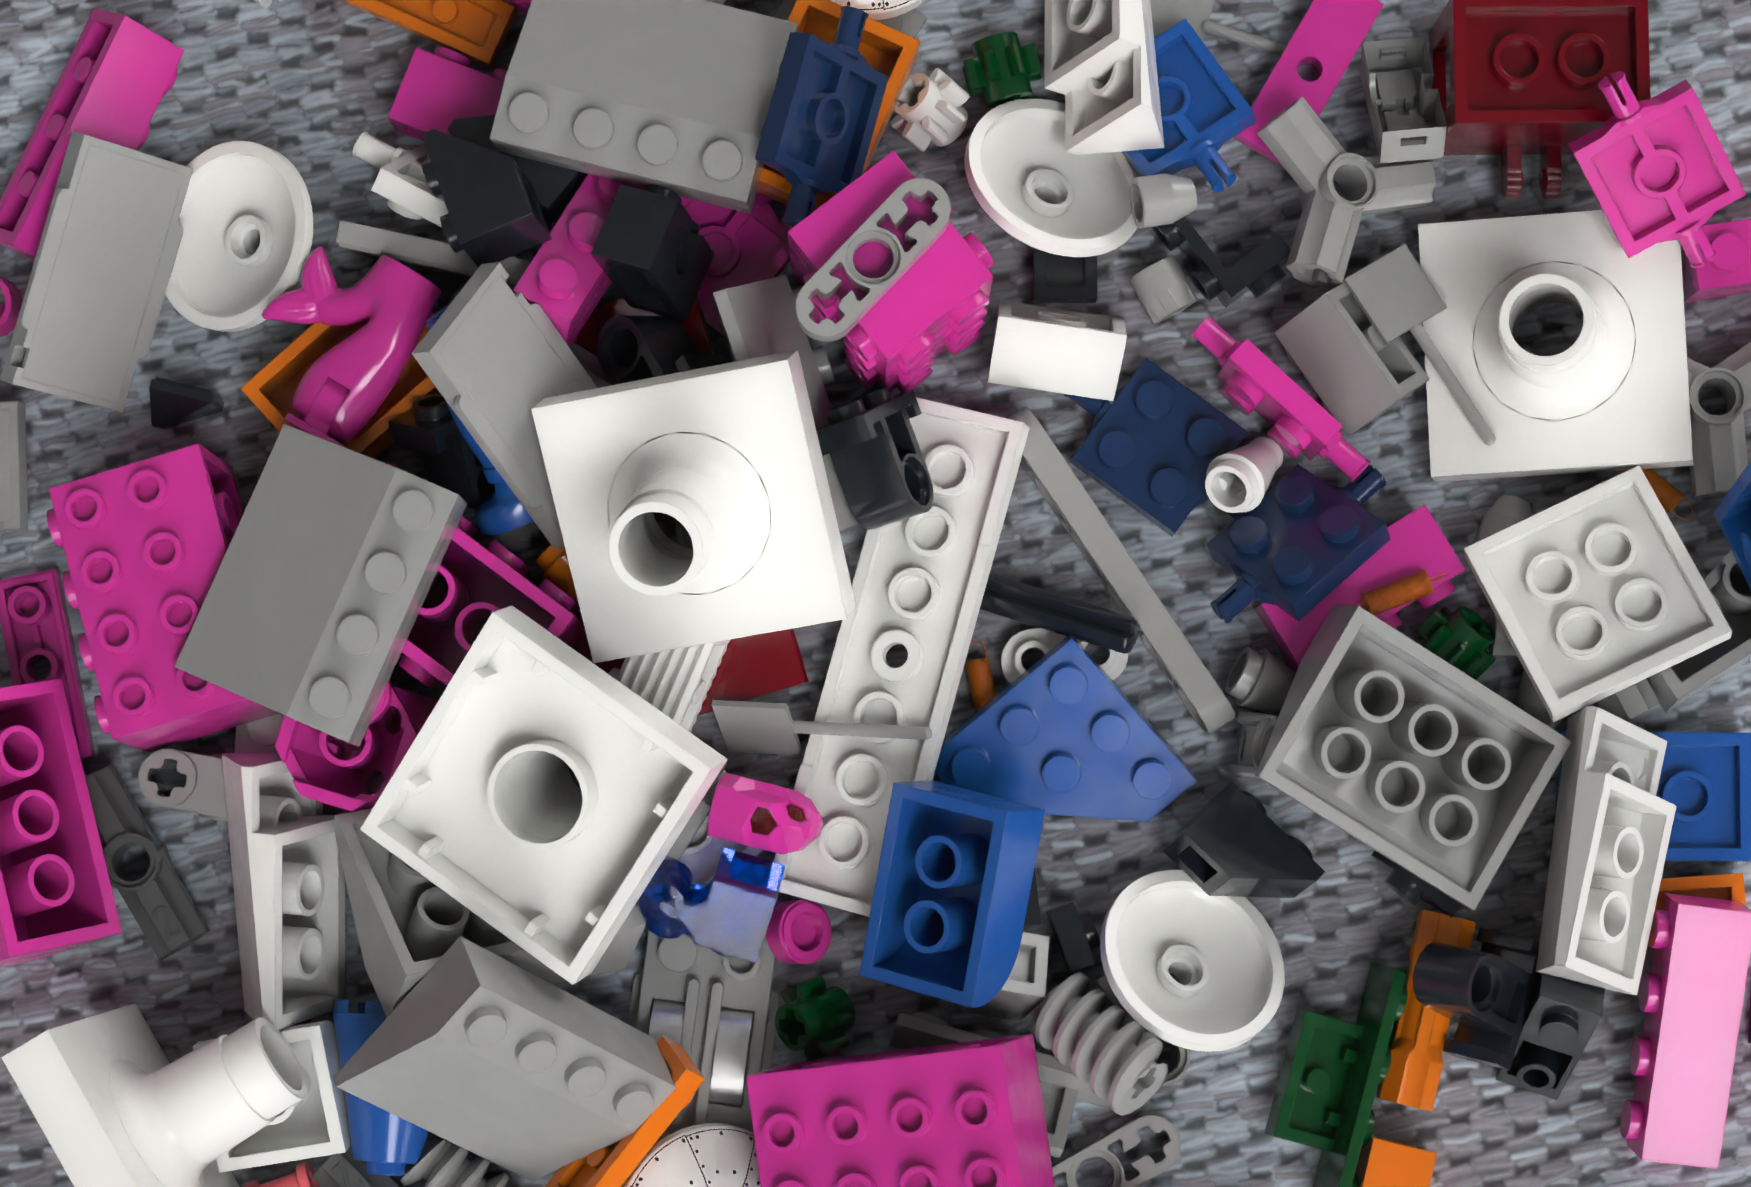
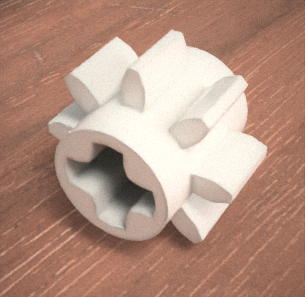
M935 68L930 77L923 73L912 74L909 76L894 111L898 115L893 118L890 124L920 151L924 152L929 146L930 141L936 146L949 145L962 134L966 127L968 113L962 104L970 96L939 68Z

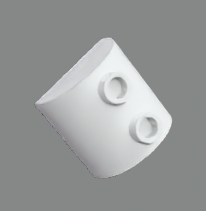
M325 1020L289 1026L279 1030L292 1048L302 1067L308 1087L307 1097L276 1115L273 1122L218 1157L216 1161L219 1173L345 1153L350 1148L351 1141L344 1091L336 1087L333 1077L340 1071L335 1028L332 1022ZM214 1039L197 1042L193 1045V1050Z

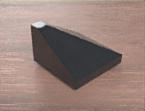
M159 377L151 379L149 393L151 423L153 427L167 429L223 411L225 402L212 390Z

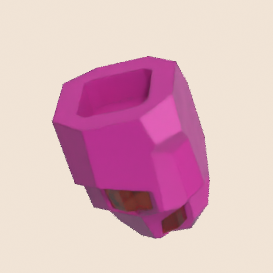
M724 772L715 789L708 819V836L778 854H787L804 850L820 836L823 820L812 800L798 791Z

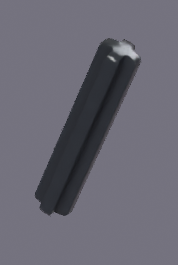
M991 573L989 574L980 606L981 610L1065 636L1072 634L1078 640L1123 654L1132 651L1139 634L1140 626L1134 617Z

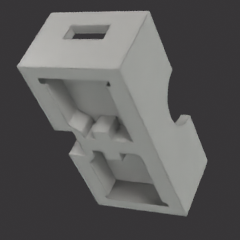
M1425 37L1362 42L1360 78L1380 164L1438 159L1444 156L1447 125L1438 89H1432L1434 71ZM1405 51L1404 55L1381 56V53ZM1422 67V72H1413V70H1401L1369 73V71Z

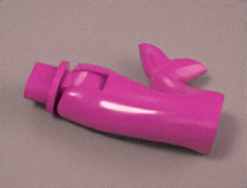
M321 246L313 250L306 259L302 269L301 288L289 291L273 299L263 310L262 317L264 319L300 324L321 322L333 326L357 324L367 320L369 322L328 350L311 365L301 379L292 398V408L300 416L287 413L284 420L291 427L347 448L346 443L351 441L361 431L396 384L412 356L411 353L416 348L427 325L426 321L430 318L442 291L423 276L385 255H382L355 285L350 288H338L324 248Z

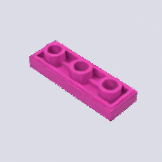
M1313 0L1251 107L1254 111L1256 123L1234 136L1233 139L1282 166L1257 133L1272 118L1300 97L1306 100L1318 117L1320 116L1384 4L1377 0ZM1301 65L1312 66L1318 74V79L1315 81L1303 80L1299 76L1297 68Z
M52 569L0 580V621L13 686L62 678L80 758L82 760L96 757L60 570ZM47 657L51 662V672L45 679L38 680L34 673L35 664L41 658Z

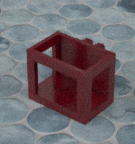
M1449 0L1429 31V55L1434 71L1432 89H1438L1447 125L1444 155H1501V184L1504 199H1518L1524 182L1522 155H1540L1539 187L1542 191L1543 198H1559L1562 184L1561 154H1572L1568 146L1569 143L1604 125L1614 115L1603 92L1598 87V83L1605 76L1613 85L1618 97H1620V93L1610 74L1622 71L1625 73L1626 80L1638 102L1651 99L1648 0ZM1449 47L1451 104L1447 108L1445 51Z

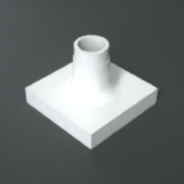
M1602 210L1418 224L1420 267L1447 306L1445 310L1424 321L1423 328L1496 437L1493 445L1489 446L1483 442L1425 354V371L1430 379L1426 382L1431 478L1435 482L1630 470L1640 465L1641 469L1693 466L1681 244L1678 239L1656 243L1628 258ZM1561 302L1574 305L1582 310V331L1576 342L1562 353L1553 356L1534 355L1521 348L1513 338V332L1518 322L1535 307L1546 303Z
M798 350L548 397L531 409L593 663L844 620L849 617L855 608L856 602ZM653 512L664 513L677 519L688 531L693 549L678 545L669 539L660 529Z
M511 605L492 612L360 830L570 984L574 985L592 973L728 759ZM569 767L576 775L581 790L576 786V784L572 780L569 772Z
M136 1003L48 1029L1 1057L74 1187H240L231 1171L219 1173L216 1159L273 1122L276 1115L305 1099L308 1094L306 1078L295 1053L279 1030L262 1017L256 1018L230 1035H221L169 1063Z

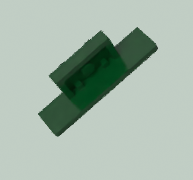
M1371 963L1356 1024L1297 1008L1264 1133L1322 1150L1313 1187H1358V1176L1355 1171L1361 1148L1367 1145L1374 1130L1375 1115L1372 1106L1378 1084L1385 1080L1389 1072L1391 1050L1388 1045L1393 1025L1402 1016L1407 1003L1408 990L1404 984L1407 975L1406 970Z

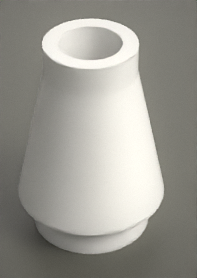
M1258 437L1245 446L1213 459L1208 466L1205 480V489L1210 501L1217 508L1228 513L1248 512L1255 509L1261 503L1275 471L1282 465L1283 453L1280 446L1268 437Z

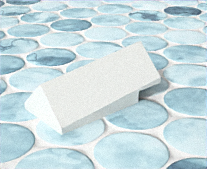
M1045 0L1044 88L1065 95V152L1073 155L1165 148L1150 0Z
M1586 706L1568 718L1566 738L1572 742L1564 754L1536 972L1625 994L1637 995L1676 811V805L1656 796L1667 741L1599 707Z
M277 751L222 753L244 1011L253 1020L258 1017L265 1018L280 1030L333 1011V999L345 1000V877L333 828L335 815L323 814L322 802L300 796L292 781L294 780L286 764L282 762Z

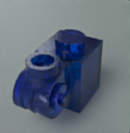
M723 846L714 877L704 884H692V873L684 863L672 859L663 860L639 898V907L642 915L646 918V927L653 934L667 939L678 938L682 934L695 937L694 944L710 948L721 956L728 958L739 957L756 962L778 897L785 865Z

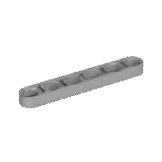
M1023 407L1007 419L1024 422L1030 427L1020 462L1120 611L1124 615L1134 617L1138 621L1140 626L1139 639L1196 723L1207 735H1211L1235 719V712L1228 699L1037 418L1027 407Z

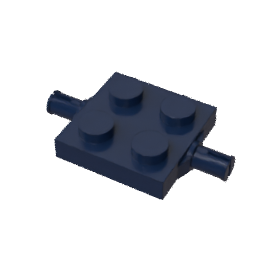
M849 6L841 7V14L833 43L824 42L812 34L790 32L755 160L781 172L792 185L785 214L781 220L786 225L794 227L813 212L818 193L833 197L862 175L889 78L870 67L858 51L865 22L869 16L863 10Z
M1147 358L1129 382L1116 390L1114 401L1064 394L1065 397L1070 398L1094 416L1089 436L1072 457L1070 463L1171 537H1173L1191 511L1203 505L1207 500H1210L1205 489L1206 472L1209 464L1217 456L1237 449L1249 433ZM1242 512L1226 513L1236 519Z
M1297 464L1266 491L1261 503L1255 509L1242 512L1207 543L1212 560L1232 573L1236 579V582L1210 603L1216 615L1229 624L1252 601L1259 600L1263 603L1278 606L1297 621L1303 618L1390 540L1386 523L1361 507L1380 488L1386 485L1383 475L1376 468L1373 469L1372 465H1368L1353 482L1350 481L1344 487H1337L1325 483Z

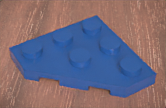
M1069 634L943 740L935 773L945 784L1045 809L1044 814L1147 822L1197 781L1193 771L1072 634Z

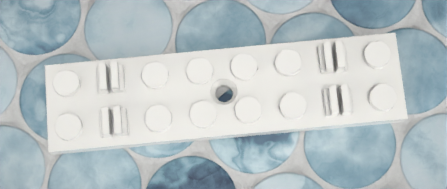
M917 397L916 399L922 414L910 418V422L932 481L933 505L929 512L876 529L867 530L852 583L856 606L849 617L841 622L814 721L929 727L932 730V736L928 740L810 734L794 790L812 800L822 817V830L820 836L804 850L787 854L776 853L766 887L767 889L870 917L893 783L933 780L1030 429L1024 422ZM897 644L904 645L908 652L907 661L901 667H890L886 661L888 650ZM789 805L788 814L790 818L800 823L806 820L803 812L796 806Z

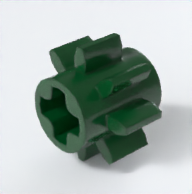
M1004 32L984 37L972 44L975 58L964 60V67H962L969 96L972 97L984 93L987 107L995 108L1009 101L1028 99L1033 95L1030 82L1040 80V73H1042L1035 43L1021 47L1016 32Z
M1445 606L1440 611L1435 609L1415 629V633L1425 641L1421 646L1475 680L1496 661V658L1486 650L1495 640L1492 629L1482 617L1468 607L1459 606L1453 613Z
M819 975L781 991V997L786 1004L778 1008L775 1015V1026L778 1036L785 1046L794 1051L804 1049L807 1061L816 1060L849 1046L850 1042L845 1032L849 1031L854 1025L855 1010L850 997L843 989L837 986L826 988L823 976Z

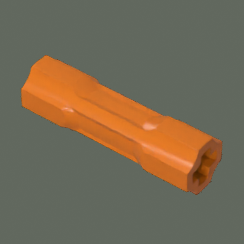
M1419 910L1409 953L1410 967L1405 984L1408 990L1407 1003L1402 1016L1396 1023L1392 1044L1389 1046L1391 1050L1389 1072L1385 1080L1378 1086L1377 1098L1422 1110L1433 1111L1443 1068L1442 1053L1450 1019L1422 1005L1416 999L1413 990L1414 967L1419 954L1426 945L1432 942L1470 949L1476 922L1454 916L1451 918L1449 915L1429 910Z

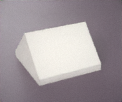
M999 300L988 383L1114 401L1127 339L1125 320L1122 317Z

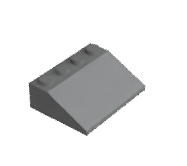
M532 0L505 76L490 140L499 152L644 188L650 184L658 185L671 190L681 197L751 214L763 163L755 160L761 131L765 124L790 32H797L798 23L706 0Z
M787 275L713 293V304L733 362L798 350L815 427L817 429L829 423L825 411L832 408L824 385L835 382L823 345L811 349L807 334L798 323L796 299L803 286L799 285L791 288ZM829 453L822 457L838 528L841 531L858 524V521L854 518Z
M284 424L175 667L359 747L467 503L459 494Z
M1334 604L1301 659L1255 776L1468 909L1475 910L1572 741L1360 606Z
M569 771L572 780L574 781V783L576 784V786L579 788L578 783H577V781H576V779H575V777H574L572 771ZM373 808L335 815L333 828L364 965L386 1017L393 1012L460 936L553 985L567 982L362 832L360 828ZM636 904L592 973L586 977L626 968L646 926Z
M462 936L454 942L333 1077L336 1087L533 1182L634 1133L677 1088L653 1037Z

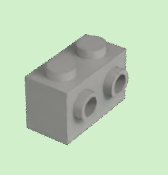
M1345 283L1323 294L1274 332L1285 347L1290 362L1302 371L1321 398L1324 409L1343 425L1342 429L1347 436H1350L1381 416L1430 380L1400 337L1386 345L1384 344Z

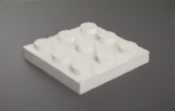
M1640 465L1464 548V557L1552 722L1731 639L1732 630Z

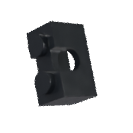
M620 184L591 252L594 259L629 306L662 316H670L683 322H687L715 255L703 235L698 234L700 226L691 219L682 205V199L671 190L652 184L646 185L645 190Z

